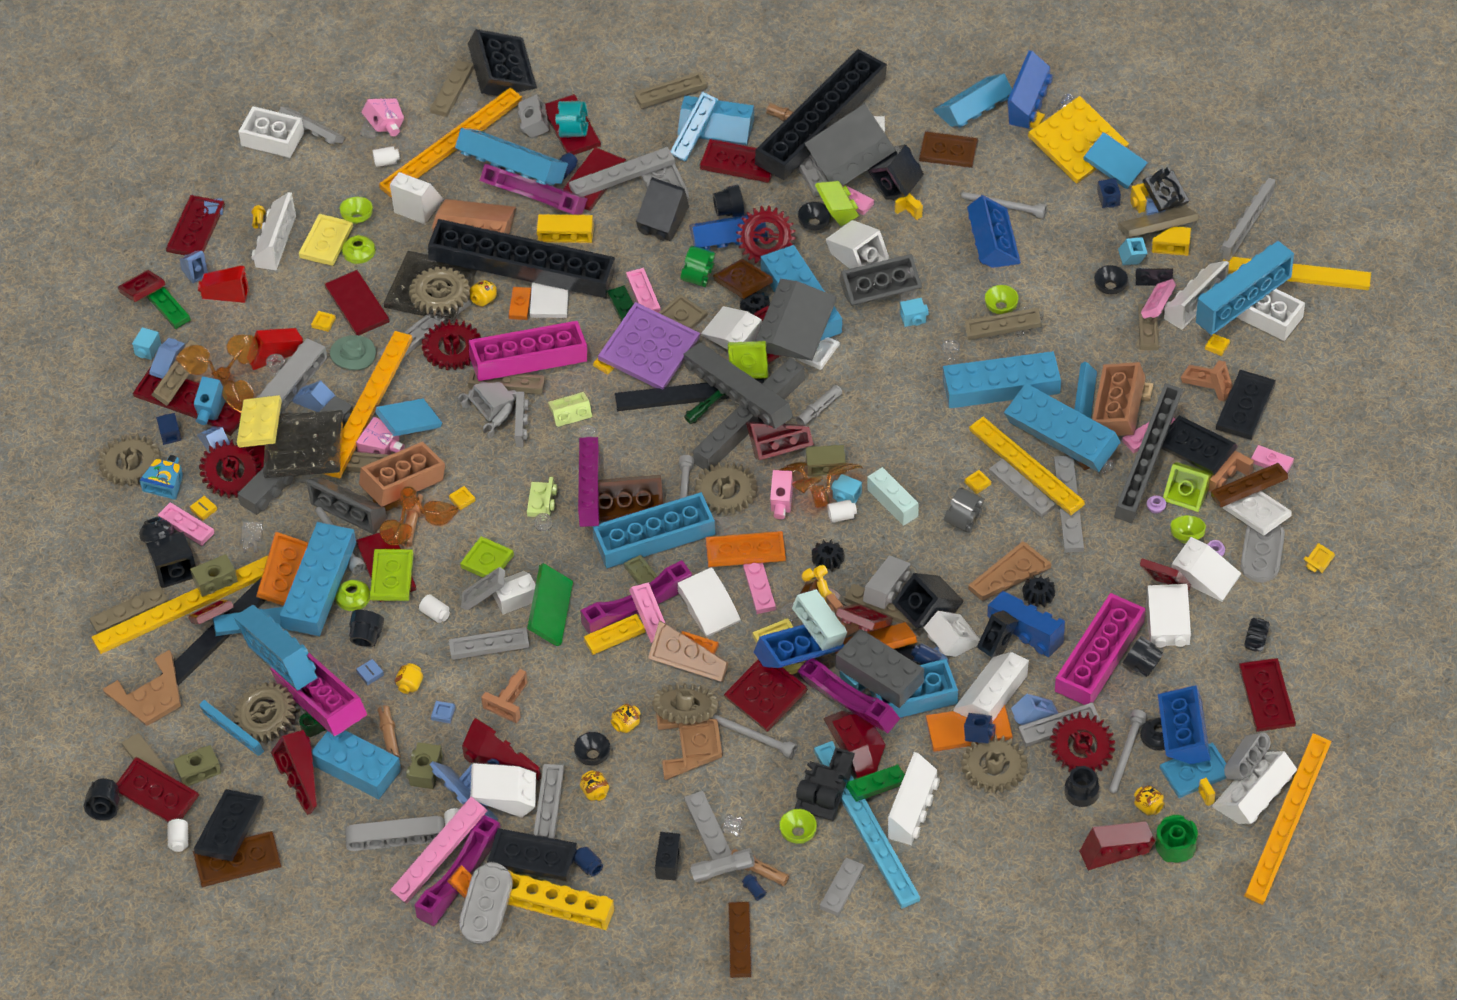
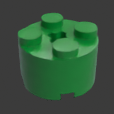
M691 245L685 257V265L682 268L680 280L706 288L709 280L707 276L713 271V261L716 253Z
M1170 815L1162 820L1157 827L1155 847L1165 862H1184L1194 856L1198 837L1195 823L1192 820L1185 819L1182 815Z

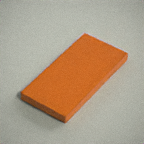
M782 531L706 537L708 567L786 561Z
M275 532L256 597L284 606L309 544L308 542Z
M906 622L867 632L892 649L917 643L916 635ZM853 636L845 638L843 644L845 645Z
M1004 705L993 721V724L996 725L995 734L998 741L1001 740L1003 735L1005 736V741L1012 738ZM954 711L926 715L933 752L971 746L970 741H965L964 724L967 717Z

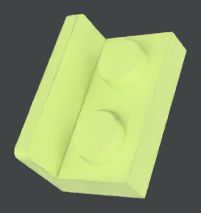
M584 392L548 402L557 427L592 417L590 403Z
M549 477V483L531 482L527 516L550 518L551 511L555 510L553 495H557L558 488L557 484H554V477Z

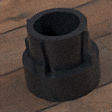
M739 185L728 186L723 191L713 193V203L717 216L736 217L744 215V203Z
M359 609L352 611L349 622L350 642L358 646L375 647L377 638H379L382 632L384 617L368 610Z
M1141 635L1125 657L1123 664L1136 673L1140 672L1147 677L1162 658L1163 652Z
M1076 766L1071 771L1070 776L1065 782V797L1072 805L1087 807L1097 801L1100 788L1097 772L1095 773L1087 766Z
M101 778L95 782L92 781L84 801V810L91 818L110 820L117 815L120 804L119 788L113 780Z

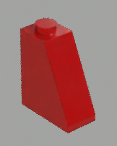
M242 265L205 273L202 281L198 283V291L201 292L202 299L245 303L249 290L245 267Z
M297 328L256 330L247 359L253 370L293 356L298 346L303 344V338Z

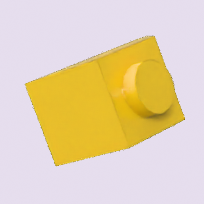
M1174 226L1154 237L1152 253L1188 256L1191 228Z

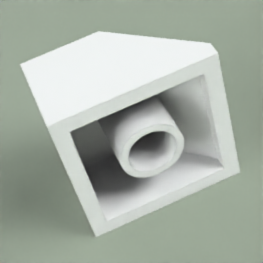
M525 571L506 577L504 587L492 594L502 614L532 604L535 583L530 573Z
M937 611L924 627L929 639L937 644L938 650L945 656L956 657L976 647L980 640L965 619L959 614Z

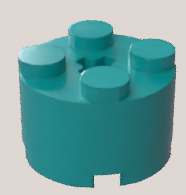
M559 101V114H556L555 117L556 124L559 125V136H586L588 130L586 103L584 101Z

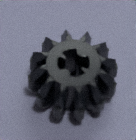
M755 292L740 301V309L751 314L770 305V299L764 295V292L760 294Z
M823 539L822 544L816 543L815 548L812 550V562L816 564V567L824 565L833 572L834 568L839 569L840 564L844 562V550L840 547L839 542L833 544L832 539L829 542Z
M1033 575L1031 579H1026L1022 587L1024 600L1028 601L1029 605L1034 603L1038 607L1041 604L1045 608L1046 603L1051 604L1055 596L1054 582H1050L1049 577L1043 579L1042 575L1039 578Z
M1252 618L1250 620L1244 643L1245 648L1255 652H1261L1264 649L1270 627L1268 621L1261 618Z

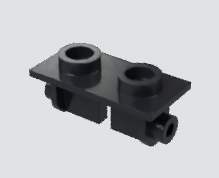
M1136 268L1135 285L1156 286L1158 283L1173 279V268Z

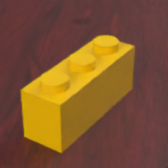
M538 214V241L592 243L593 215Z

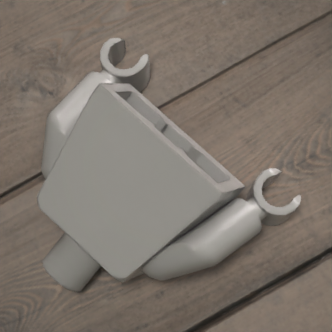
M480 382L475 384L468 391V394H460L458 400L462 408H468L471 400L488 421H493L483 426L484 433L490 430L488 437H493L495 435L494 428L500 426L512 412L517 392L516 390L508 391L500 382Z

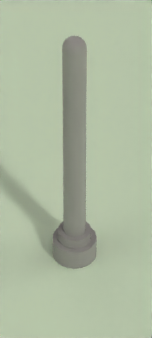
M968 192L961 194L962 199L975 201L981 196ZM987 197L1006 208L1033 213L1036 218L1044 219L1047 211V205L1039 203L1032 206Z
M690 455L679 457V467L682 470L680 499L688 496L689 471L694 467V458Z
M317 507L315 512L321 521L325 524L333 525L321 507ZM352 552L349 568L353 574L357 575L366 569V564L361 558L355 557Z
M1133 710L1131 713V728L1109 788V792L1115 794L1118 790L1139 727H1142L1146 722L1147 714L1144 711Z
M716 714L710 718L717 719L719 725L779 749L783 756L792 759L797 752L798 745L791 741L780 742Z

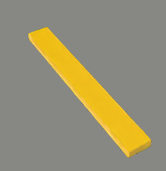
M1232 257L1230 261H1227L1229 262L1228 274L1234 273L1242 264H1246L1252 259ZM1293 264L1292 276L1287 281L1369 290L1371 272Z
M984 416L969 426V430L1070 516L1085 505V501Z

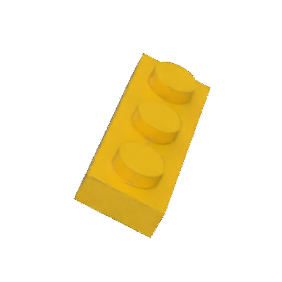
M635 614L584 636V642L592 655L645 633V627L638 615Z

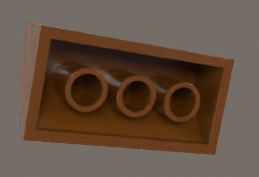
M661 475L598 480L599 521L613 520L663 504Z

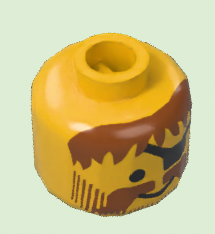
M407 663V665L400 667L394 681L400 692L409 694V692H416L424 676L420 667Z
M625 703L612 712L611 724L617 732L628 733L640 724L639 716L641 713L635 705L631 706Z
M588 771L582 776L580 788L588 800H603L609 791L610 786L601 772Z
M1153 786L1140 787L1134 794L1135 806L1148 816L1152 814L1157 815L1165 805L1163 794Z

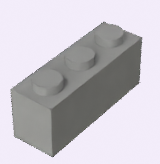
M889 555L866 584L863 602L885 609L889 603L893 602L896 593L901 591L903 584L907 583L911 577V572L909 571L910 563Z

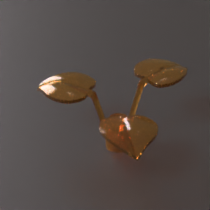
M240 334L231 337L227 343V352L234 358L227 367H220L216 371L213 363L208 360L210 357L209 350L203 346L192 345L186 347L176 356L175 360L187 372L193 375L204 374L208 370L209 364L212 370L211 374L214 375L213 379L220 380L222 386L224 385L222 389L223 398L235 410L242 413L244 399H252L254 397L253 388L248 382L238 380L234 383L233 380H229L231 375L229 370L236 359L244 365L249 364L255 359L258 344L254 336Z
M794 462L778 470L792 471V473L796 471L801 472L804 478L792 482V487L803 494L810 489L815 507L819 508L830 504L828 493L831 492L830 481L832 476L840 475L856 468L863 469V466L845 463L829 469L826 488H824V485L815 486L824 480L822 476L807 477L803 469L807 467L805 462Z
M404 487L398 500L383 506L385 511H389L393 507L398 508L401 504L403 508L400 522L394 519L384 521L380 526V536L385 543L390 545H400L407 542L412 536V527L403 522L406 509H412L415 504H417L422 514H426V521L436 526L449 523L459 508L441 501H429L424 504L423 509L419 502V497H416V490L412 487Z

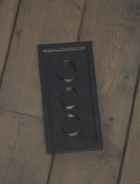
M1239 370L1216 423V430L1252 440L1275 387L1276 380Z
M1179 415L1170 425L1161 449L1215 475L1238 447L1235 442Z
M225 789L194 846L195 854L233 861L264 802L263 796Z
M498 828L487 863L501 864L509 871L567 881L577 850V843Z

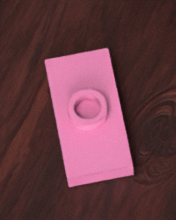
M847 186L851 193L849 196L850 200L854 199L859 207L856 211L864 215L874 205V200Z
M1258 445L1251 457L1255 465L1263 468L1279 463L1287 473L1294 461L1292 457Z

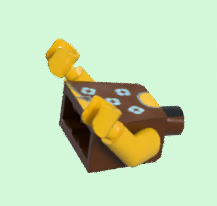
M819 565L813 571L811 568H808L802 573V579L806 583L800 594L817 589L819 594L825 599V602L826 596L832 593L838 600L841 596L838 592L828 587L827 581L824 580L823 576L828 574L827 568L824 565Z

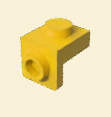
M1144 183L1137 184L1131 188L1130 201L1132 206L1136 207L1138 213L1146 211V196H1149V193Z
M910 193L906 197L898 198L895 201L896 214L906 209L916 220L922 218L923 205Z
M1318 543L1309 557L1305 556L1303 560L1307 564L1306 567L1312 572L1319 571L1323 573L1335 557V553Z

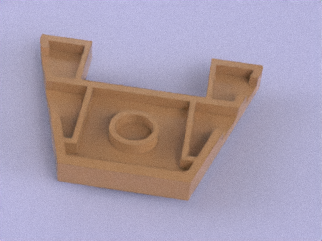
M170 650L154 658L163 674L127 695L118 680L103 688L104 693L108 697H111L117 704L124 707L146 726L181 707L173 655Z
M656 712L658 730L679 728L683 758L662 760L664 780L722 757L717 719L709 718L707 721L695 722V724H677L675 721L669 722L668 719H663Z

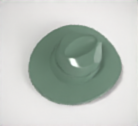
M350 335L334 342L330 349V357L339 367L348 370H363L374 362L376 349L370 339L363 336Z

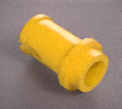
M256 205L251 210L253 215L252 227L258 229L260 224V229H262L266 211L263 206Z

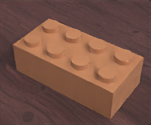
M1140 362L1103 365L1092 419L1116 432L1117 436L1134 435L1145 382V374Z
M422 441L361 467L359 485L383 507L443 481L445 463Z

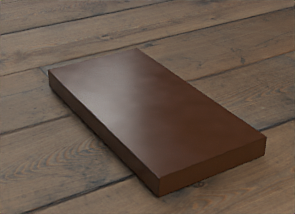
M273 831L244 838L233 861L199 855L193 851L201 887L281 867Z

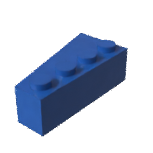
M1004 591L988 605L987 616L989 619L991 614L1004 610L1019 620L1013 634L1019 637L1024 644L1034 647L1039 654H1044L1049 658L1064 643L1065 620L1061 618L1055 620L1052 618V614L1048 612L1040 613L1036 606L1032 604L1026 606L1021 599Z

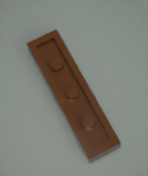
M1276 463L1212 490L1211 497L1221 508L1287 480L1288 473L1279 463Z
M729 902L730 978L751 977L749 902Z

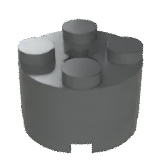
M959 488L950 502L951 506L949 511H946L944 521L970 533L974 525V518L978 519L983 508L981 507L985 498L965 488Z

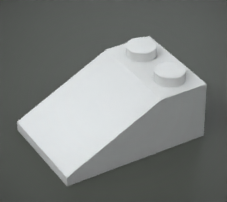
M723 306L701 335L728 350V342L755 341L763 322L762 319L747 311Z
M1190 537L1171 567L1179 570L1191 583L1192 588L1221 602L1241 576V573L1209 545Z
M472 764L470 797L474 798L477 802L518 817H524L535 808V772L517 766Z

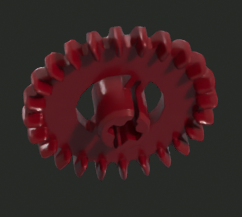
M768 205L765 211L763 206H760L759 212L756 208H753V215L746 212L748 219L742 217L741 219L744 224H738L742 231H736V234L741 235L736 241L742 242L738 248H745L742 255L749 253L747 259L751 260L754 257L755 264L761 260L763 255L792 246L793 244L790 241L796 239L791 236L796 231L790 229L793 222L787 223L790 217L786 216L783 218L784 211L777 214V207L771 211V207ZM763 222H769L777 227L779 234L774 233L768 227H761L758 231H754V229ZM765 230H767V233L772 236L766 237V240H764L760 235L754 234H764ZM753 238H757L764 244H769L773 240H778V242L770 249H762L755 244Z
M448 319L447 326L441 321L440 328L434 324L435 331L431 328L428 329L430 334H424L425 339H422L421 347L423 356L427 358L428 362H432L433 366L438 365L439 369L446 367V370L450 368L457 370V367L463 369V365H470L469 340L481 338V334L477 333V328L472 329L471 323L466 327L465 321L459 325L458 319L452 325L450 319ZM450 338H452L454 354H452ZM460 339H462L466 345L461 353H459L461 350ZM442 341L444 344V351L448 355L442 353L439 350V345Z
M224 439L222 446L216 442V449L210 445L209 452L204 451L205 458H200L202 464L199 465V469L202 471L199 475L205 477L202 479V483H208L206 488H213V494L220 492V497L226 494L227 498H230L231 494H233L235 498H238V493L262 470L258 468L261 462H255L258 459V455L252 456L254 449L247 451L248 447L239 448L238 445H234L233 439L227 445ZM220 461L222 462V475L227 479H231L232 482L221 479L217 474L216 466ZM239 461L244 468V474L241 478L238 477Z
M1079 712L1077 718H1075L1073 713H1071L1069 720L1064 716L1062 719L1063 724L1058 721L1056 724L1057 728L1052 729L1054 735L1050 736V740L1054 743H1051L1049 746L1055 750L1051 754L1058 756L1055 762L1062 761L1061 768L1067 766L1069 773L1076 766H1087L1094 772H1096L1095 769L1102 771L1103 767L1101 765L1108 766L1109 762L1107 760L1113 759V756L1109 753H1114L1115 748L1110 746H1113L1116 741L1109 739L1113 737L1114 733H1106L1110 726L1102 727L1104 720L1097 723V715L1089 719V712H1087L1085 718H1082L1081 712ZM1070 736L1074 740V751L1077 754L1085 755L1086 758H1080L1078 756H1075L1070 751L1068 747V739ZM1092 737H1094L1096 741L1097 749L1095 753H1093V751L1090 749L1093 744Z

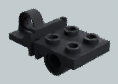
M835 747L829 766L812 761L807 763L811 771L805 769V778L800 781L797 787V802L794 809H803L810 812L813 816L834 821L846 786V782L842 779L849 781L851 776L850 769L855 753Z

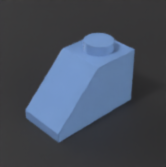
M202 250L194 251L179 259L183 273L192 284L202 280L203 275L208 273Z
M168 338L159 346L149 374L163 379L185 347V343Z
M320 380L302 387L291 401L319 412L336 395Z
M213 426L197 434L208 452L210 445L216 449L215 443L218 442L222 446L224 439L227 445L230 444L223 427Z
M1026 694L1011 708L1015 715V721L1020 725L1058 714L1052 700Z

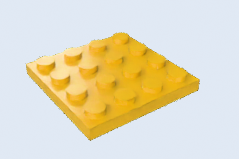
M1078 96L1028 133V137L1076 184L1096 170L1094 166L1083 160V157L1103 132L1126 148L1129 144L1081 96Z

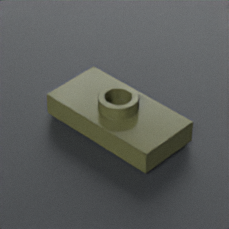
M641 555L624 563L625 569L638 585L650 583L657 577V574Z

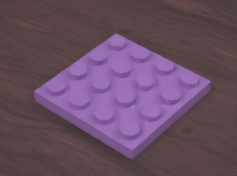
M635 302L599 353L598 360L655 388L663 390L685 360L683 354L695 345L700 338V333Z

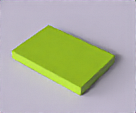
M413 549L374 550L370 600L409 601L414 556Z

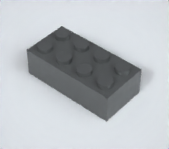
M861 629L836 654V668L898 708L924 683L923 667Z

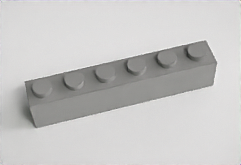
M307 338L303 344L298 346L293 356L288 358L283 368L278 370L274 379L266 385L264 391L256 398L280 395L282 399L281 415L298 391L305 386L327 359L326 347Z

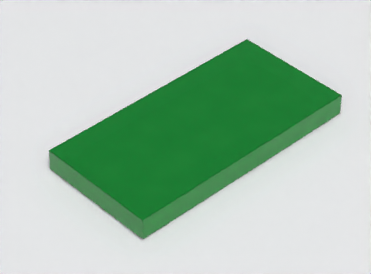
M542 563L538 569L527 629L553 645L559 646L562 644L573 580Z

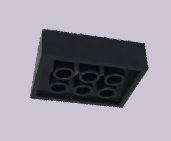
M475 29L467 44L481 94L499 96L509 88L515 92L537 88L523 37Z

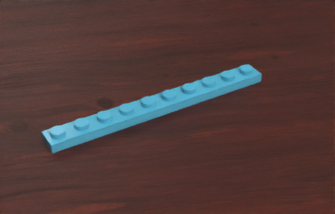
M833 741L814 748V753L820 764L830 765L835 745ZM845 786L841 802L901 909L919 902L920 896L866 800L863 799L856 802Z

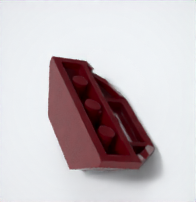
M840 711L825 717L824 721L839 748L855 753L851 769L856 778L877 772L886 744L876 727L853 712Z

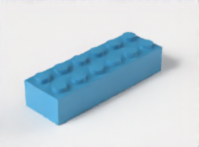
M461 128L455 146L456 149L461 150L463 155L474 156L476 160L482 162H491L490 165L506 168L505 170L511 173H520V176L536 179V182L544 185L554 186L555 183L562 184L568 165L566 162L476 129Z
M1279 241L1267 246L1259 255L1256 254L1248 263L1242 264L1237 271L1227 275L1223 281L1216 283L1209 291L1202 293L1198 297L1196 323L1209 334L1213 335L1291 278L1294 253Z
M794 245L761 256V270L772 276L773 283L769 285L774 292L780 278L798 281L824 291ZM835 306L821 340L842 333V317Z
M1054 351L943 366L942 380L949 409L1013 400L1025 383L1047 395L1060 394L1061 378Z
M1025 383L1004 412L1011 424L1097 472L1102 469L1121 443L1116 432L1027 383Z
M702 492L600 523L599 526H592L594 542L606 569L623 564L639 555L642 557L649 556L715 535V520Z
M320 522L316 523L280 614L283 629L315 636L321 635L356 545L354 529Z
M252 605L234 616L248 647L297 691L317 678L314 672L316 667L310 659L308 660L307 655L309 653L303 644L300 645L295 637L292 638L287 630L283 631L279 623L275 624L271 616L267 617L263 609H258Z

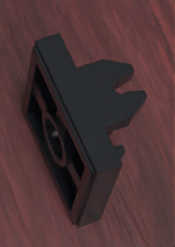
M1169 167L1160 169L1153 176L1146 177L1142 181L1158 212L1185 205L1189 202L1177 176ZM1162 179L1170 181L1173 187L1165 185ZM1155 182H1157L1159 186L1158 191H1155ZM1161 188L1166 189L1169 193V196L1163 195L1161 192ZM1177 192L1178 196L1176 195L1171 198L1172 193Z

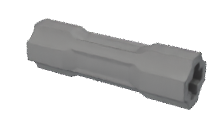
M747 848L734 852L731 855L691 864V873L694 881L700 882L734 870L753 867L755 861L751 849Z

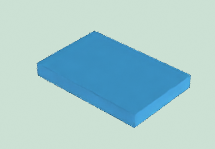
M1104 132L1083 157V160L1111 179L1116 178L1117 183L1125 189L1130 187L1148 163Z
M424 398L379 406L375 410V413L393 436L436 429L442 425L441 420Z
M1213 742L1209 744L1211 760L1188 764L1172 759L1159 765V769L1178 798L1198 791L1199 781L1207 777L1211 785L1227 778L1224 772L1226 762Z

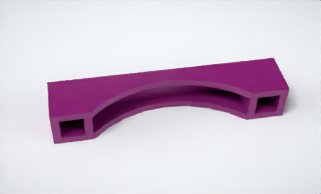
M490 164L484 165L479 180L538 200L574 215H582L587 202V198L548 184H540L534 179L524 178L520 174L511 173Z
M598 437L579 438L578 514L580 527L599 526L598 472L600 452Z
M682 560L665 568L649 583L657 604L678 595V582L692 576L691 571ZM631 595L614 601L596 602L580 610L581 624L588 634L632 615L639 614Z
M813 658L806 660L797 671L808 685L887 734L900 720L890 705L853 688Z
M483 815L471 829L463 849L451 868L436 884L426 889L415 903V912L418 919L433 927L436 925L459 894L447 881L461 865L473 875L491 851L498 828L501 829L500 822Z

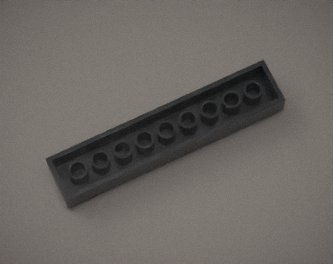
M857 49L756 149L755 165L785 180L811 154L805 142L855 110L886 79L887 64Z
M438 219L428 244V260L606 298L615 272V257L442 219Z

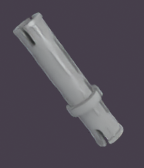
M833 385L813 404H809L806 410L796 417L797 423L799 425H806L813 418H817L824 408L842 395L841 388L838 385Z

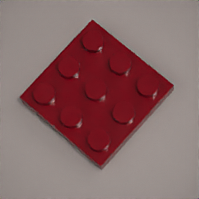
M758 659L729 688L724 697L768 732L808 691V688L783 667H763Z

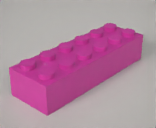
M578 321L469 340V357L478 381L587 362V344Z
M1110 593L1056 676L1055 692L1083 705L1094 702L1144 624L1146 608Z
M310 653L307 655V658L314 663L316 667L314 672L317 678L298 691L274 669L270 668L276 683L287 687L288 691L293 695L292 699L334 737L367 715L360 697Z

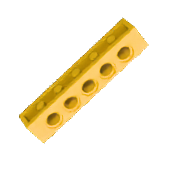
M509 871L513 882L512 887L517 888L511 890L508 905L607 930L614 912V901L609 897L593 895L587 891L574 890L565 885L559 886L546 880L540 881L527 875L521 876Z

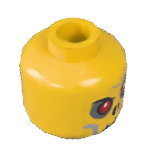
M488 280L479 281L469 291L471 301L480 307H484L495 300L497 295L496 286Z

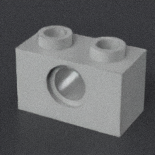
M537 94L518 103V115L522 122L520 127L523 133H527L530 138H534L550 130L545 104Z

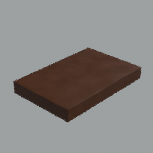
M925 131L919 161L972 168L978 138Z
M740 259L713 275L715 282L742 299L773 283L772 276L744 259Z

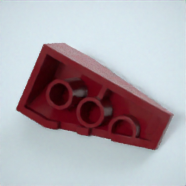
M476 718L472 721L462 744L463 756L468 762L488 764L487 762L490 759H496L499 765L521 767L535 772L537 781L541 779L539 766L523 753L514 752V749L510 746L511 743L507 740L502 742L494 735L496 731Z
M304 730L283 735L272 749L271 754L281 775L284 773L287 775L288 786L296 789V798L306 814L309 815L317 807L311 741L306 736Z

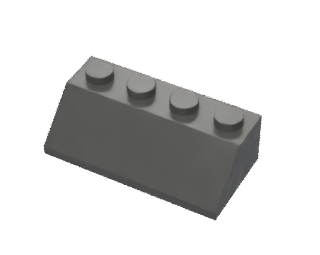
M912 254L841 271L839 278L844 296L851 306L922 289Z
M322 477L308 479L307 481L311 505L321 507L324 511L369 533L375 534L387 519L385 507H381L378 503L368 500L363 495L355 494L350 489L343 488L335 482L328 481Z

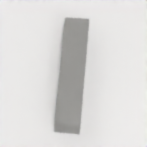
M429 816L349 825L345 828L346 848L349 851H361L431 843L445 827L444 818Z

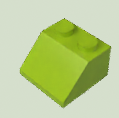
M839 181L814 184L828 211L840 227L859 216L856 211L859 207L854 199L850 200L849 196L851 193L846 185L842 186Z
M1176 462L1172 464L1163 498L1168 503L1199 512L1209 490V480L1213 474Z

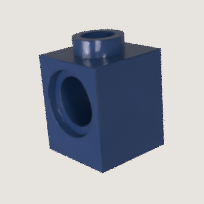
M1116 178L1098 181L1097 194L1102 208L1119 206L1121 193Z
M175 413L156 417L163 445L182 441Z
M968 713L964 724L965 741L989 744L991 736H994L996 731L992 715Z

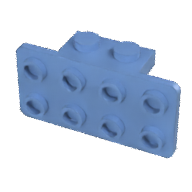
M432 761L430 766L433 768L432 772L434 775L443 779L446 782L444 785L450 791L455 792L458 795L456 798L462 804H465L471 796L472 764L459 777L449 766ZM480 803L488 810L484 815L497 821L498 818L487 805Z

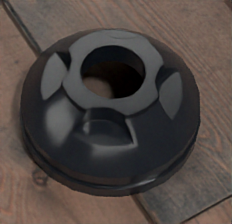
M808 202L801 206L798 211L799 223L808 230L823 229L830 222L831 214L826 205L821 202ZM817 219L820 222L817 225H812L809 221Z
M1106 265L1096 271L1094 275L1095 286L1102 293L1109 295L1118 294L1126 288L1128 275L1121 267ZM1107 283H1114L1116 287L1109 289L1105 285Z
M154 517L144 522L139 531V537L143 542L159 540L171 535L174 532V527L169 521L163 520L160 517Z
M1161 718L1149 719L1143 724L1140 732L1143 744L1152 750H1165L1163 732H1157L1153 728L1155 725H1162Z
M584 733L575 741V756L582 764L589 766L599 765L609 757L610 742L601 733ZM595 750L599 755L596 758H589L587 753Z

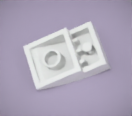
M712 567L678 582V593L687 604L688 611L706 637L741 622L732 600Z

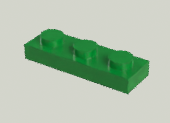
M164 286L146 296L174 329L191 321L189 314Z
M895 765L848 781L846 788L857 802L900 787L905 774L899 765Z

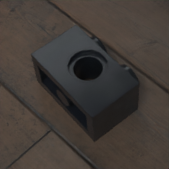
M1004 610L991 614L977 648L991 658L1003 654L1019 620Z
M660 832L655 861L656 879L676 881L681 852L680 833Z

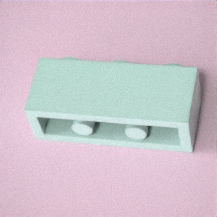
M883 467L867 477V490L903 526L918 517L919 503Z
M817 589L797 595L792 609L820 648L824 651L842 645L847 634L846 628L838 620Z

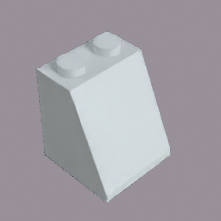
M400 172L390 184L394 213L423 224L428 222L443 201V197L430 183Z
M854 220L826 238L830 253L849 269L890 259L880 230Z
M1187 584L1149 585L1146 599L1149 641L1159 648L1173 645L1178 647L1190 645L1191 629Z

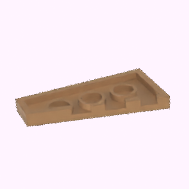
M1023 541L970 583L968 590L983 601L1031 578L1033 575L1035 576L1050 569L1051 563Z
M659 621L648 659L723 682L728 667L727 661L666 623Z

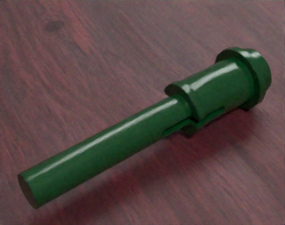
M718 390L706 401L699 402L692 410L686 411V415H684L685 420L689 424L697 423V419L708 412V408L725 393L722 394Z

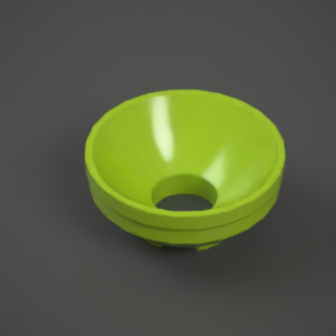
M351 197L344 200L340 205L342 218L353 224L363 223L371 217L373 212L372 203L364 197Z
M357 235L345 241L342 253L348 262L361 264L373 258L375 245L370 238ZM356 241L363 242V244L358 247L353 245V243Z
M996 285L989 288L985 294L986 307L993 313H1010L1018 305V294L1010 286ZM1003 302L1007 306L1003 309H1000L996 307V304Z
M1179 516L1171 522V534L1181 543L1185 544L1190 537L1197 540L1202 538L1206 531V524L1202 519L1195 516Z
M347 580L340 584L335 596L336 603L340 608L347 611L362 609L370 601V590L360 580ZM350 586L357 588V591L354 593H348L346 590Z
M793 809L782 816L780 831L787 841L801 844L809 841L815 835L817 822L810 812L803 809ZM795 828H802L804 834L796 836L792 831Z

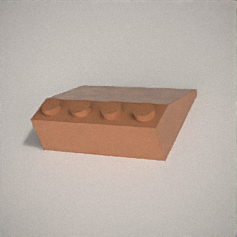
M445 199L436 213L432 231H434L438 219L509 234L516 207Z

